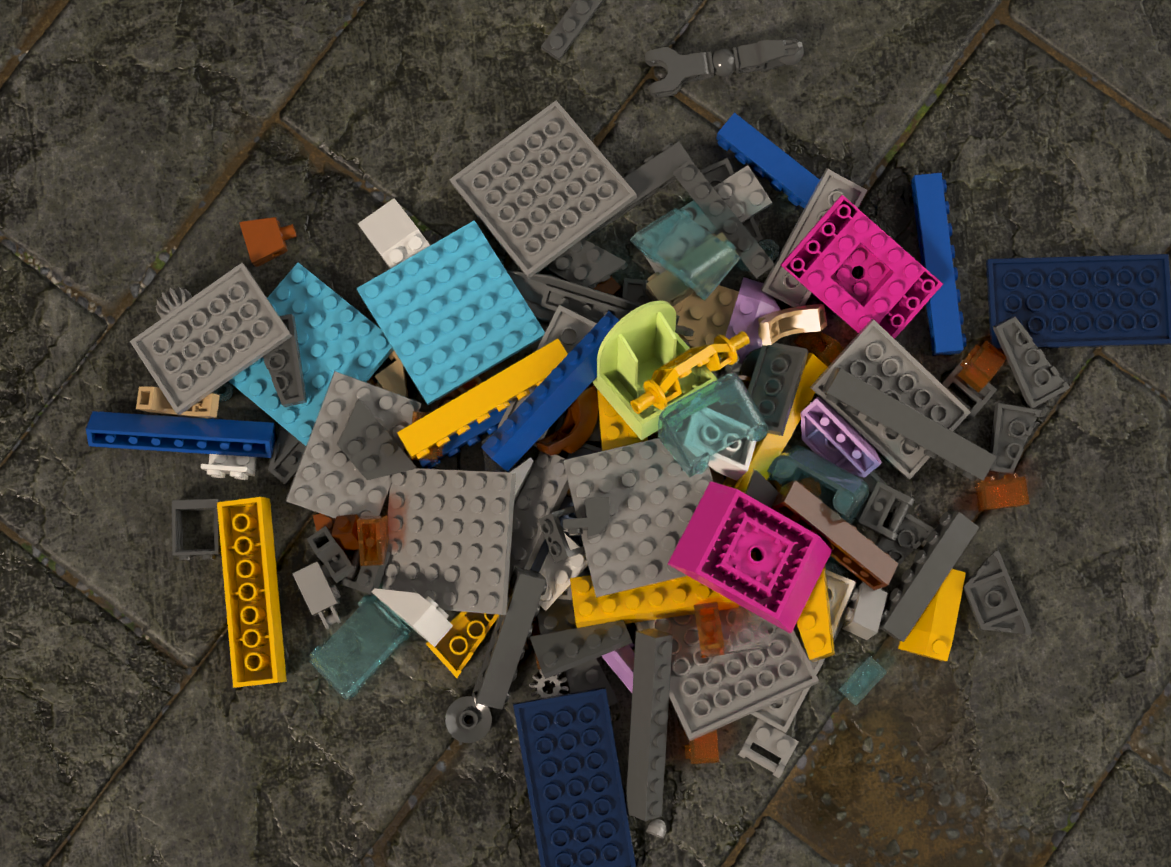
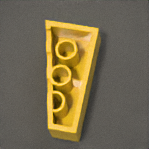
M826 564L796 623L809 660L812 662L835 655Z
M459 611L449 620L453 627L434 647L426 641V645L452 674L458 678L499 615Z

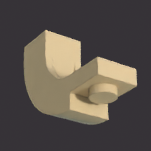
M824 304L798 306L763 315L758 318V335L763 345H772L778 339L788 335L821 331L827 326Z
M139 387L136 409L178 417L217 418L220 395L211 393L181 415H178L160 388Z

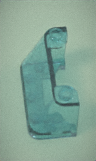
M674 208L636 232L630 241L653 263L657 262L680 279L687 287L692 288L696 292L695 294L705 301L739 261L740 257L735 252L736 247L727 239L724 242L690 219L692 216L686 210Z
M735 372L719 378L668 406L661 412L658 421V438L689 478L707 470L710 456L744 437H747L749 441H760L766 436L768 426L748 390Z
M794 445L776 457L767 470L770 480H777L781 485L786 481H798L801 474H804L836 492L833 498V506L835 510L841 513V518L851 525L869 495V487L864 480L800 445Z
M365 595L358 602L359 608L322 648L317 646L309 655L312 658L309 662L346 701L351 700L359 692L358 687H362L385 660L400 647L399 643L402 644L405 640L407 641L414 633L398 616L373 595L370 597Z

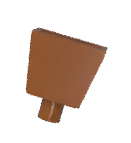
M276 217L239 222L251 263L255 267L261 266L286 253L288 249L285 240L297 237L293 224L281 227Z

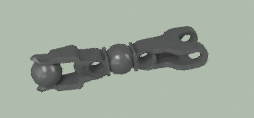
M787 37L783 40H761L757 43L733 47V51L721 48L712 55L711 51L680 55L669 47L653 49L645 53V62L649 66H662L667 70L668 74L664 79L651 85L650 95L654 98L674 96L685 83L714 78V74L726 77L735 70L736 74L754 71L765 72L784 65L793 66L802 60L804 48L802 42L796 38Z

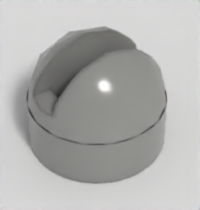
M655 819L649 823L646 832L656 837L664 838L666 825L662 820Z

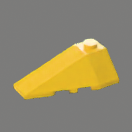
M955 569L950 571L905 641L899 642L898 649L939 661H948L966 572Z

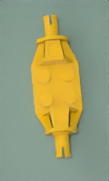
M740 331L729 340L723 335H718L714 338V344L688 349L654 371L651 380L648 379L644 382L645 393L630 402L632 409L637 414H640L651 405L663 410L667 407V402L682 394L678 377L680 379L692 373L691 368L696 365L700 367L705 364L709 371L720 370L727 364L733 365L738 359L736 351L750 343L749 337L743 331Z

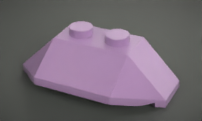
M743 277L725 335L729 340L740 331H743L749 337L750 343L736 351L740 357L739 362L741 364L751 351L762 347L763 343L758 335V318L781 310L773 296L761 290L764 283Z
M817 397L801 411L802 440L833 472L865 478L882 463L875 448L822 398Z
M633 643L602 655V658L631 693L633 690L635 652L632 650L635 647Z

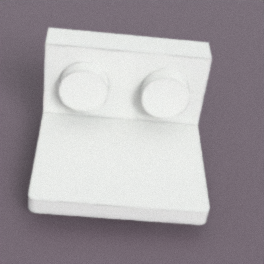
M210 454L209 464H201V469L207 471V475H211V477L225 478V474H230L234 479L248 480V476H255L257 457Z

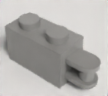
M317 561L293 573L311 614L314 616L319 614L326 629H329L330 625L336 622L338 624L341 623V618L335 608L336 605L340 604L338 598L341 595L337 586L331 585L328 579L331 575L326 566ZM331 609L333 614L326 617L324 611Z
M864 582L854 588L850 597L849 607L843 614V620H845L843 629L865 640L877 634L888 593L882 591V588L874 591Z

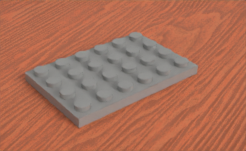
M241 263L136 336L130 343L176 414L181 415L292 337V334L247 267Z
M874 319L867 323L810 386L818 396L825 400L909 480L930 458L923 453L925 449L917 446L915 449L904 443V437L900 435L897 438L885 432L886 427L878 424L876 427L865 421L866 416L861 413L858 416L845 410L847 405L839 402L837 405L827 400V394L822 392V389L834 367L847 371L951 431H954L971 413Z
M334 371L286 502L335 519L337 516L357 514L366 527L373 531L391 486L393 474L366 480L337 445L338 440L345 429L356 401L360 398L404 451L405 446L397 432L415 422L422 403Z

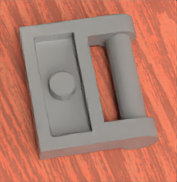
M757 718L738 755L742 758H749L773 772L772 775L779 778L799 741ZM752 743L780 757L778 764L750 749Z

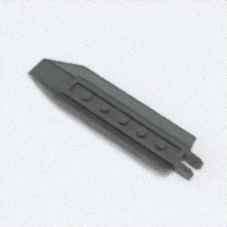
M506 270L534 316L547 322H551L559 305L595 323H598L608 311L621 320L632 310L643 305L550 275L534 274L528 279L523 272ZM676 315L675 332L684 336H693V329L677 325L680 316Z

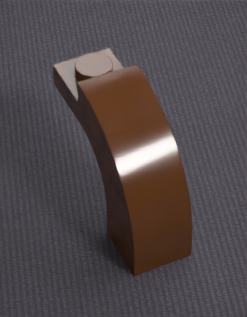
M590 384L568 407L566 420L558 431L536 442L538 451L548 455L559 454L561 450L572 454L585 444L593 432L598 417V397L595 385Z

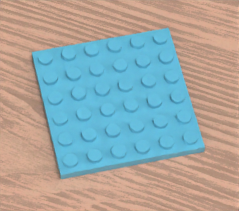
M475 220L357 288L359 295L427 405L437 401L540 340L545 334V331Z
M297 263L267 299L279 316L293 314L295 317L307 403L284 407L281 404L263 357L230 379L229 382L306 446L334 371L367 382L394 350L378 326L300 263Z

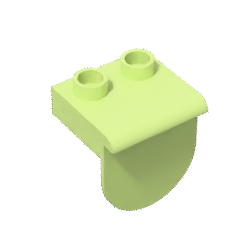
M661 300L646 303L632 310L608 332L598 350L597 377L593 381L595 387L641 440L690 412L696 404L701 405L717 395L718 379L709 371L705 364L700 367L696 365L691 368L692 373L680 379L678 377L682 394L667 402L666 408L660 410L651 405L640 414H637L632 409L630 402L645 393L644 382L648 379L651 380L654 371L690 349L675 332V309L670 303Z

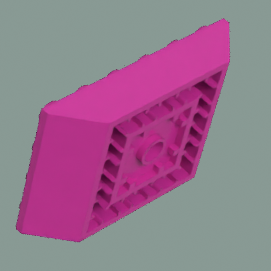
M842 194L781 263V266L857 333L871 319H874L894 339L943 285ZM856 266L863 268V275L860 278L852 276V270Z
M710 481L667 564L786 632L792 633L832 550L817 534L740 490ZM753 548L761 551L762 558L760 561L752 559L751 550Z

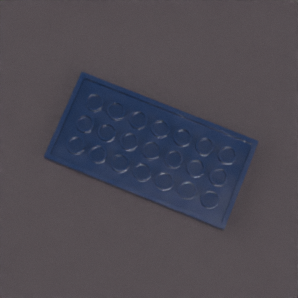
M1169 254L988 259L986 261L991 350L1002 349L993 326L1011 316L1018 319L1032 337V341L1037 348L1171 345Z
M606 687L513 703L541 867H636Z

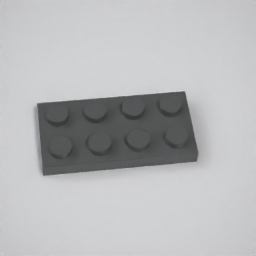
M773 343L772 345L762 344L738 419L739 423L760 432L783 436L809 352L806 348Z

